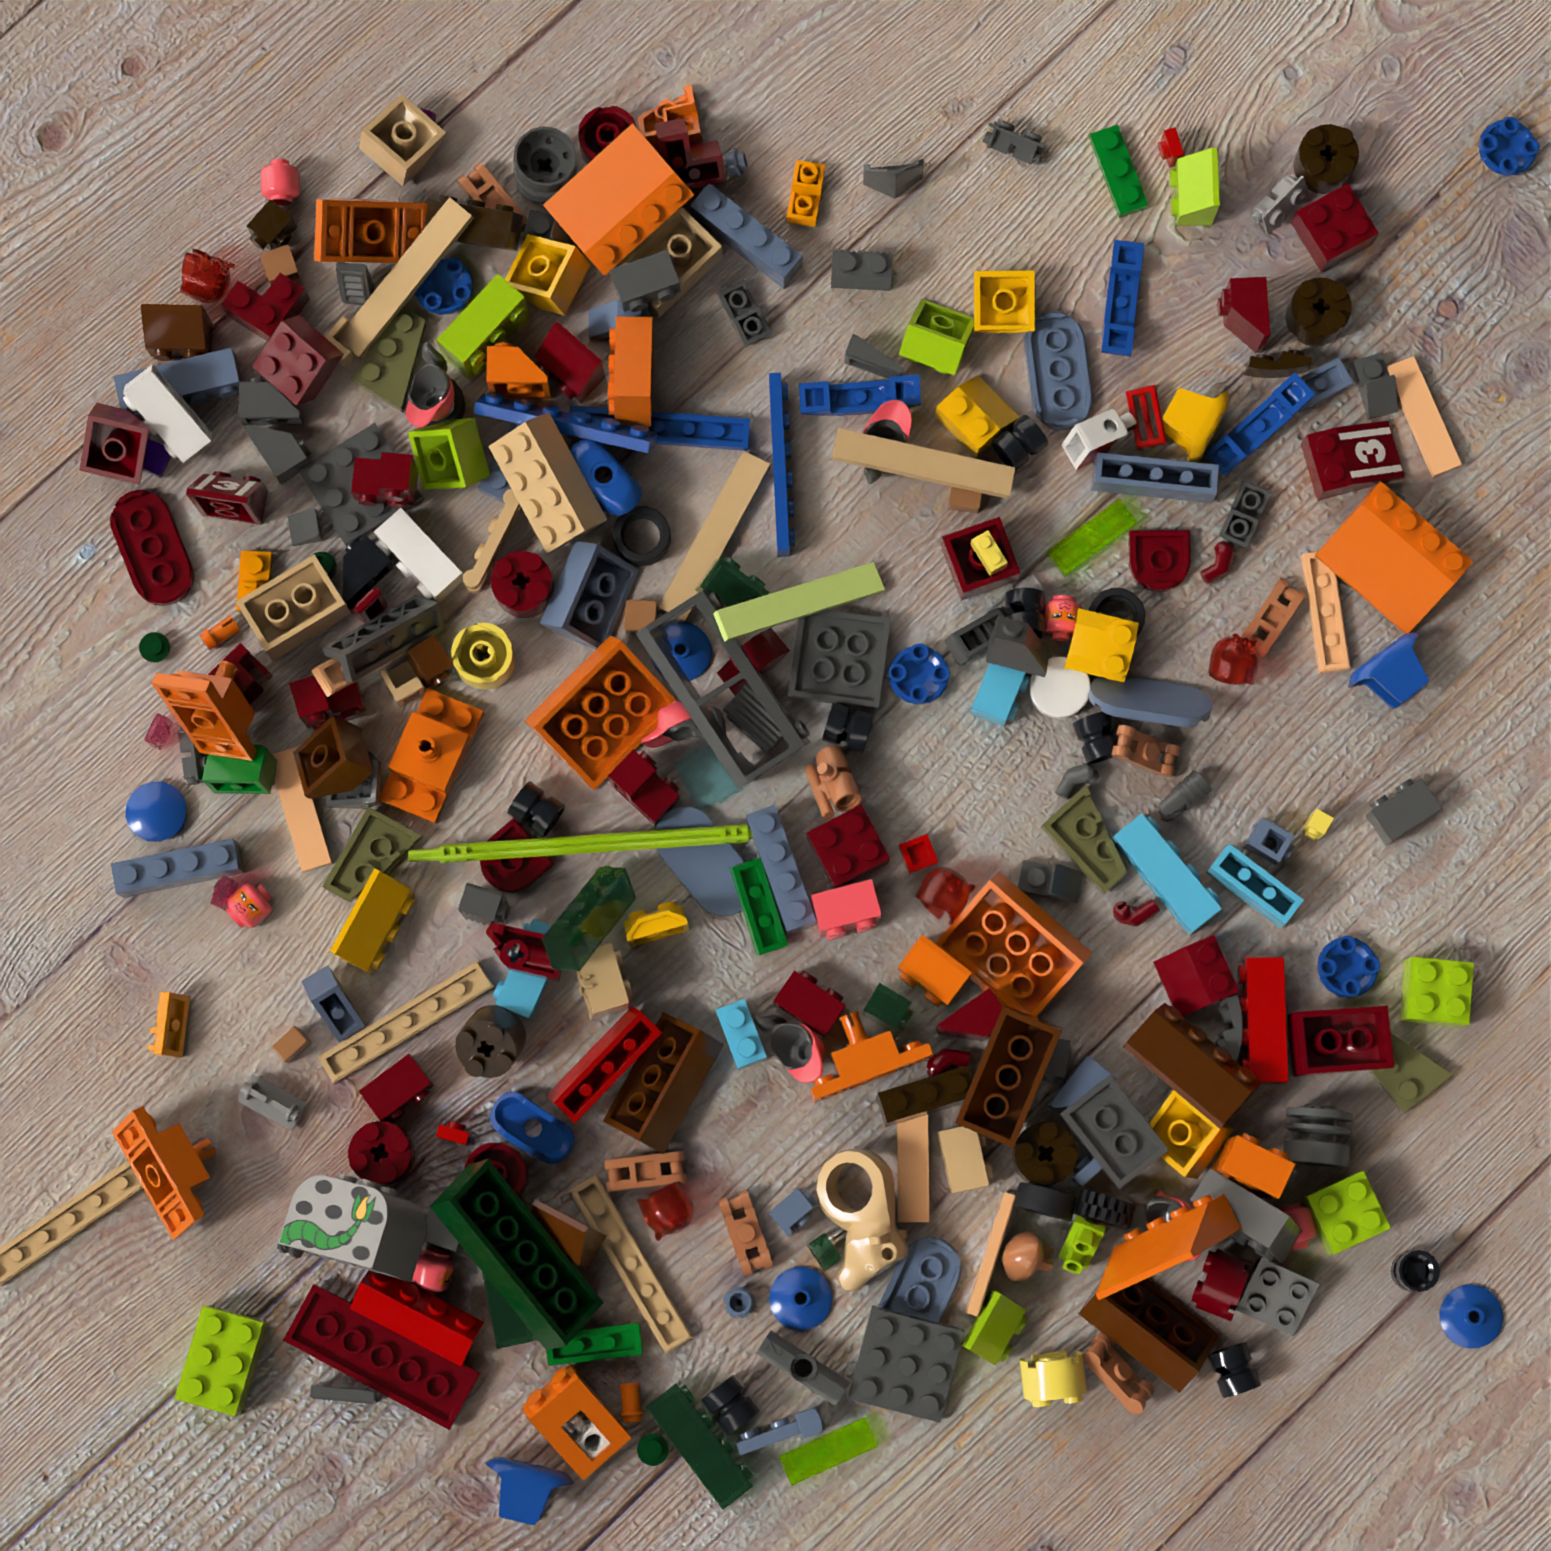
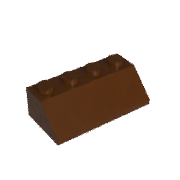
M1166 1003L1157 1008L1123 1045V1048L1219 1129L1242 1109L1262 1084L1256 1079L1255 1074L1250 1069L1241 1067L1231 1058L1230 1053L1226 1049L1216 1046L1207 1038L1206 1033L1202 1029L1192 1026L1183 1018L1182 1013L1177 1008Z
M1003 1006L955 1123L1014 1148L1063 1028L1036 1016Z
M663 1012L656 1024V1027L662 1034L636 1060L603 1122L662 1154L665 1153L671 1143L673 1136L724 1046L723 1043L702 1030Z
M1147 1278L1100 1300L1096 1296L1099 1283L1078 1314L1103 1334L1109 1336L1114 1343L1180 1393L1199 1373L1220 1335Z

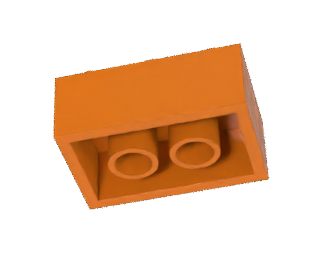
M616 316V328H610L609 415H614L615 420H618L621 425L651 427L652 317Z
M1245 1133L1228 1138L1221 1146L1211 1169L1264 1201L1279 1199L1295 1166V1163L1288 1160L1290 1155L1273 1147L1266 1150L1259 1146L1260 1140Z

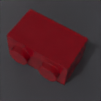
M794 970L774 999L773 1004L825 1038L846 1007L841 1002L844 997L829 987L824 991L815 985L818 980L808 972L802 970L799 974Z
M407 1054L360 1089L359 1093L380 1121L386 1122L389 1120L390 1123H393L406 1113L403 1108L414 1101L415 1104H419L431 1095L429 1089L434 1084L411 1054Z

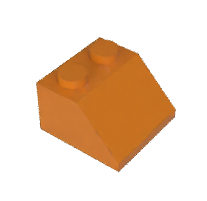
M506 342L496 343L495 346H487L486 382L489 392L500 393L506 399H552L548 376L519 347H513V344Z
M923 934L897 969L901 973L899 978L911 988H914L916 985L926 992L924 998L936 1007H939L940 1004L947 1007L972 974L970 970Z

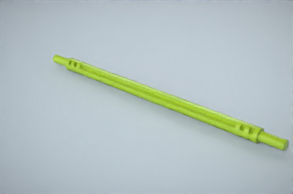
M748 824L444 844L439 845V848L408 850L409 862L440 860V863L747 843L749 839H753V835Z

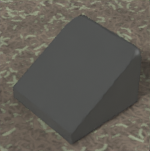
M310 508L287 516L292 546L323 541L316 508Z

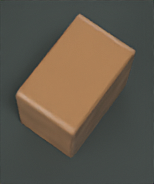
M289 245L260 254L270 284L273 283L280 272L291 280L300 278Z
M951 487L948 508L978 513L982 493Z
M626 600L624 620L626 634H635L657 619L656 601Z
M293 1026L271 1048L284 1062L290 1063L312 1041L299 1027Z

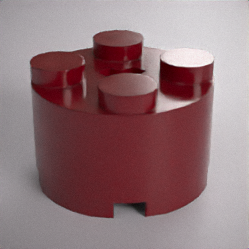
M617 106L597 107L583 117L579 125L578 139L581 155L586 164L594 159L611 143L612 139L617 138L632 123L637 128L635 120L626 110Z
M516 551L507 554L495 563L491 575V588L498 605L504 611L517 618H531L541 614L546 609L554 591V581L548 565L538 554ZM521 580L526 581V589L520 590L518 586Z
M385 1121L367 1123L354 1134L348 1148L349 1165L361 1179L378 1183L380 1186L396 1183L407 1176L414 1164L415 1150L412 1140L405 1130ZM383 1145H386L385 1151L389 1155L387 1159L381 1158L378 1162V1156L375 1154L376 1149H382Z
M486 1143L476 1148L469 1155L464 1169L469 1164L489 1159L496 1169H503L502 1177L519 1198L524 1193L529 1182V1170L524 1157L516 1149L503 1143Z
M1218 1248L1216 1252L1209 1250L1202 1272L1207 1273L1204 1282L1198 1280L1191 1300L1197 1303L1195 1308L1231 1322L1234 1314L1228 1311L1229 1309L1236 1310L1249 1272L1244 1271V1268L1250 1270L1253 1262Z

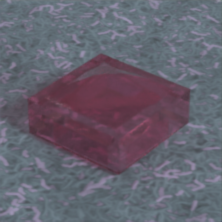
M157 713L144 738L145 742L161 750V747L169 739L170 728L173 722L168 717Z
M223 875L214 886L210 904L226 911L229 907L227 899L237 890L238 883Z

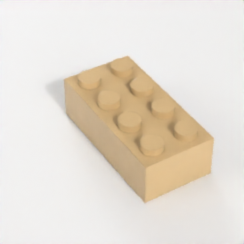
M549 412L524 422L488 446L547 554L571 543L607 521L604 512Z

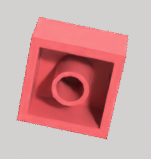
M872 879L811 895V905L817 921L816 924L820 938L827 936L828 941L846 936V931L857 928L858 933L875 929L876 923L880 922L881 911Z

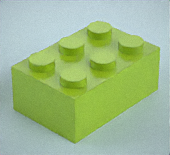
M497 274L436 339L445 360L469 380L474 374L476 376L480 375L487 367V346H495L496 343L500 342L508 343L509 336L514 331L519 332L527 324L529 311L525 296Z
M203 1305L174 1399L232 1416L241 1415L269 1322L210 1305Z

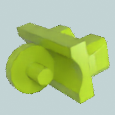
M1076 1215L1058 1255V1258L1064 1260L1062 1268L1077 1275L1081 1273L1083 1268L1087 1269L1105 1233L1106 1226L1101 1224L1095 1225L1093 1220H1085L1083 1217Z

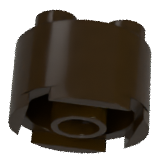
M1332 124L1317 126L1306 133L1295 154L1293 167L1298 179L1304 176L1307 189L1315 193L1328 194L1343 186L1349 180L1359 159V148L1353 133L1348 128Z
M1313 278L1302 282L1286 309L1285 319L1289 331L1298 338V341L1308 346H1324L1336 339L1351 315L1352 304L1347 288L1342 283H1337L1328 278Z
M497 1005L481 1007L471 1015L458 1033L455 1045L457 1056L470 1076L494 1078L509 1071L522 1052L526 1042L525 1027L519 1017L515 1014L512 1016L504 1011L505 1008Z
M1051 1122L1036 1123L1026 1128L1019 1134L1012 1151L1013 1165L1018 1175L1026 1182L1038 1186H1051L1065 1180L1074 1170L1078 1158L1076 1143L1071 1134L1060 1125ZM1039 1147L1051 1150L1049 1155L1050 1162L1046 1159L1040 1161L1037 1158L1040 1155Z

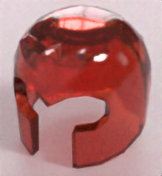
M192 248L193 254L186 252L183 259L180 293L202 303L216 302L226 294L231 281L230 268H234L235 264L222 260L219 257H211L206 252Z
M1236 633L1219 640L1211 651L1208 668L1209 676L1216 681L1226 684L1254 685L1260 662L1259 651L1255 646L1258 640H1249L1247 637H1240Z
M939 867L926 874L915 897L939 920L946 911L950 918L948 924L953 925L968 903L969 894L976 887L974 884L968 885L965 877L956 870L948 867Z
M680 1181L673 1182L660 1190L651 1192L649 1199H642L641 1197L636 1199L647 1225L655 1232L657 1241H660L666 1235H674L685 1229L691 1223L694 1216V1204Z

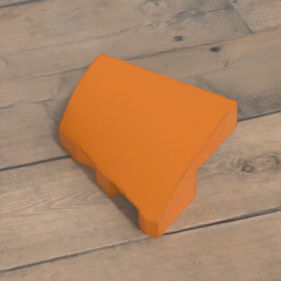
M692 84L683 88L685 93L671 102L666 98L655 109L648 110L637 117L639 131L657 152H659L655 123L684 118L689 143L703 141Z

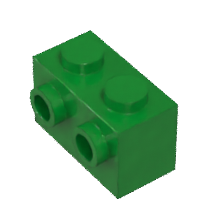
M253 744L257 750L253 761L208 754L202 781L214 793L271 794L278 761L266 747Z

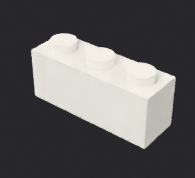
M154 364L125 385L123 391L125 403L133 412L137 410L145 418L143 422L150 427L149 431L153 435L159 434L165 441L163 444L164 448L173 458L178 456L184 463L211 442L212 432Z
M402 508L398 509L374 531L378 539L375 543L376 546L387 557L392 554L399 561L395 566L407 579L412 575L419 584L416 588L426 599L432 597L439 603L463 582V573Z

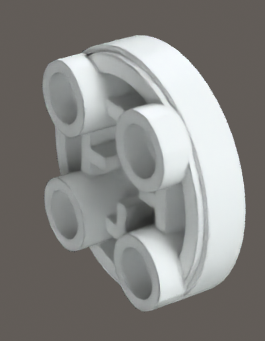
M1052 657L1048 659L1045 677L1031 675L1028 694L1034 706L1041 713L1063 720L1075 715L1085 706L1089 698L1090 679L1087 673L1063 668L1067 657Z

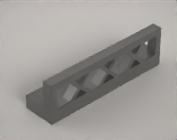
M415 595L322 647L324 656L339 660L344 679L353 683L407 652L432 635L435 636L445 630L439 603Z

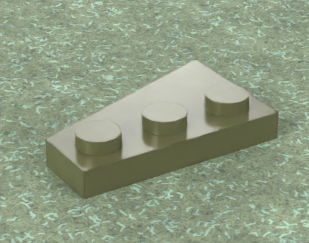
M403 307L373 344L351 377L352 382L403 413L408 387H410L414 364L419 354L427 324L426 321Z
M1085 785L1043 823L1041 828L1104 895L1127 874V871L1112 839H1110L1099 810L1094 805L1090 796L1091 793L1087 785Z
M368 806L322 887L351 903L361 894L374 868L384 873L423 838L422 835Z
M1391 1033L1394 1068L1369 1071L1401 1112L1406 1113L1453 1076V1074Z

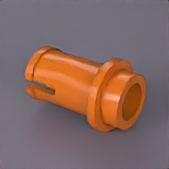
M229 615L209 630L204 628V633L199 636L210 651L213 648L219 649V644L236 633L241 632L236 622L233 621L231 615Z
M640 1383L619 1384L622 1413L619 1414V1417H623V1423L642 1421V1415L645 1414L644 1411H641Z

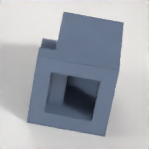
M1262 817L1257 822L1243 848L1277 865L1281 860L1286 862L1292 854L1295 846L1291 842L1295 836ZM1267 839L1273 840L1275 842V849H1268L1265 846V841Z
M797 1188L768 1213L789 1237L793 1234L790 1227L795 1225L799 1229L812 1218L809 1211L818 1203L807 1190L801 1193Z

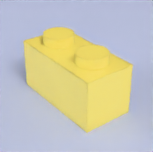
M988 530L971 540L972 548L990 576L1007 567V560Z
M1316 809L1310 814L1301 831L1305 832L1304 835L1309 839L1315 840L1316 838L1319 840L1325 835L1334 818Z

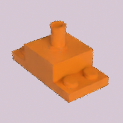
M316 199L314 261L397 263L424 230L428 203L375 199Z
M221 661L215 676L178 670L177 674H155L151 684L199 753L253 761L257 750L246 733L256 713L233 680L239 671L236 665L228 661Z
M427 688L417 712L412 711L388 765L390 773L380 794V802L436 824L482 720L484 711Z
M858 1011L850 1013L854 1026L851 1025L848 1015L840 1017L839 1019L842 1022L850 1044L843 1049L831 1053L830 1058L838 1078L834 1079L832 1074L814 1080L815 1086L810 1090L814 1103L929 1060L933 1056L929 1043L922 1045L920 1040L903 1046L901 1049L902 1053L899 1054L891 1031L874 1037H867Z
M142 1106L133 1110L112 1133L172 1240L183 1236L205 1216L201 1201L193 1193L210 1178L202 1162L215 1157L216 1151L214 1146L209 1149L206 1148L212 1144L209 1139H204L202 1142L192 1146L180 1123L158 1133L154 1118L147 1114Z

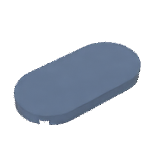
M1055 311L1041 314L1035 319V331L1026 332L1024 339L1032 408L1036 417L1047 427L1056 430L1072 429L1076 424L1083 422L1087 418L1093 401L1084 332L1078 322H1075L1065 313Z
M1126 676L1124 682L1098 677L1091 683L1089 700L1094 706L1097 704L1101 706L1100 711L1120 718L1179 727L1197 726L1199 721L1203 720V722H1206L1210 718L1212 702L1204 692L1183 684Z
M678 807L668 811L659 820L655 830L712 827L715 825L705 813L696 808ZM730 844L656 848L661 858L706 912L718 916H732L742 911L729 867L744 861Z
M924 1237L908 1245V1256L898 1261L878 1307L941 1323L961 1278V1262L954 1247L947 1241L937 1237Z

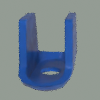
M588 439L580 440L573 445L570 452L602 511L620 516L634 509L642 497V488L601 443ZM608 467L612 471L613 477L608 483H599L595 479V472L598 468Z
M1419 633L1403 634L1380 653L1357 668L1351 674L1348 687L1365 685L1392 709L1397 708L1420 691L1428 683L1429 679L1413 651V644Z
M506 1092L494 1103L489 1118L492 1127L502 1137L529 1155L548 1164H558L571 1152L575 1140L572 1129L522 1094ZM529 1119H537L542 1125V1131L536 1137H529L524 1132V1124Z
M499 1456L485 1462L488 1467L501 1477L499 1516L517 1522L535 1525L540 1520L552 1489L575 1484L566 1472L541 1465L529 1464L528 1462Z

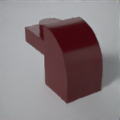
M772 628L757 634L742 645L760 674L773 669L790 652ZM731 657L717 672V675L724 683L740 672ZM742 679L729 687V689L736 696L748 683L745 679Z

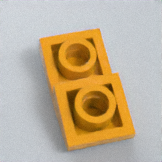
M796 160L786 223L816 227L826 164Z

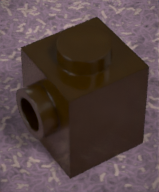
M270 199L247 224L251 234L249 239L261 250L265 248L272 250L287 245L292 237L291 233L297 228L293 217Z

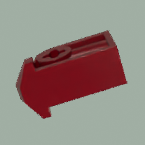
M500 923L490 924L486 934L496 946L493 950L509 970L557 982L560 981L569 944L567 939L510 927ZM520 947L524 957L518 958L516 963H513L509 952H515L516 948Z

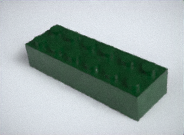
M489 1159L469 1164L429 1206L546 1350L567 1346L604 1303Z

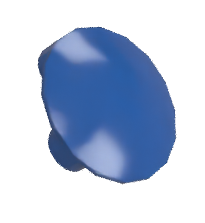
M1506 117L1503 120H1498L1488 125L1481 134L1478 144L1480 157L1485 165L1495 173L1505 176L1519 175L1528 170L1535 161L1536 153L1539 151V143L1535 140L1530 130L1519 123L1514 117Z
M441 259L416 290L415 295L420 305L429 312L439 315L453 314L463 309L470 301L474 291L473 278L469 270L459 259Z
M919 643L904 649L896 655L891 662L888 675L890 686L898 697L907 703L920 705L931 703L942 695L947 688L950 672L941 654Z
M149 782L139 786L131 794L126 804L125 817L129 828L139 838L147 841L161 842L172 838L183 830L187 806L183 795L174 786L165 782Z
M1342 936L1327 944L1321 951L1317 964L1320 981L1327 990L1339 997L1346 998L1361 996L1370 990L1378 977L1380 969L1379 959L1366 943L1351 936Z

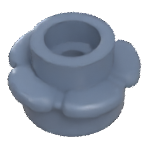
M733 148L732 152L725 153V162L730 177L736 175L742 177L743 171L748 170L745 153H738L737 148Z
M735 1287L733 1291H728L724 1297L725 1310L732 1317H747L752 1311L751 1308L755 1305L753 1294L748 1293L744 1287ZM738 1299L742 1300V1305L740 1306L736 1304Z

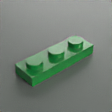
M1118 124L1090 133L1089 140L1118 217L1122 218L1146 210L1148 203Z
M757 857L729 867L756 955L761 956L788 946L761 858Z
M633 1323L580 1330L567 1346L546 1350L548 1366L643 1355L640 1324Z

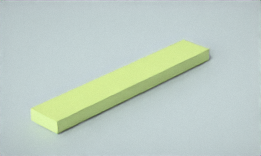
M874 562L719 609L713 615L724 642L879 594L885 588Z

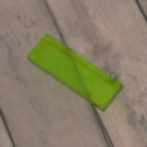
M1118 499L1050 548L1046 554L1065 577L1137 525V521L1122 501Z
M863 1417L779 1455V1459L792 1486L878 1447L866 1418Z

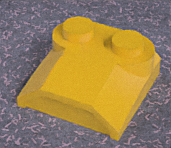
M1035 270L974 271V332H1034Z
M1078 608L1076 624L1063 668L1124 682L1130 667L1139 623Z
M670 901L658 905V911L646 914L645 910H639L628 914L629 920L624 921L623 924L630 948L690 931L683 905L676 906L675 901Z

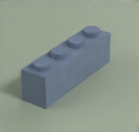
M710 183L690 205L691 216L700 225L783 289L802 268L803 255Z
M232 348L156 366L187 404L190 403V405H201L206 403L209 398L217 396L220 398L233 397L237 395L239 383L242 382L237 357ZM145 369L113 376L120 408L128 410L138 419H143L144 417L138 410L133 412L127 406L123 399L125 397L123 391L125 385Z
M1097 452L1093 465L1091 491L1212 503L1217 493L1219 465Z
M775 805L747 814L746 822L752 832L753 841L759 858H761L786 934L790 935L815 926L817 921Z
M233 838L111 863L115 891L122 898L244 873L240 846Z

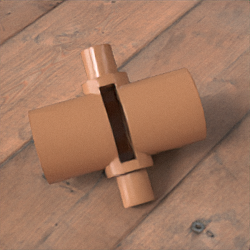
M828 746L820 750L815 757L818 767L816 768L815 764H809L804 768L822 817L828 820L835 815L830 800H832L837 811L846 812L860 805L862 796L859 791L860 785L856 783V779L851 773L843 749L840 746Z

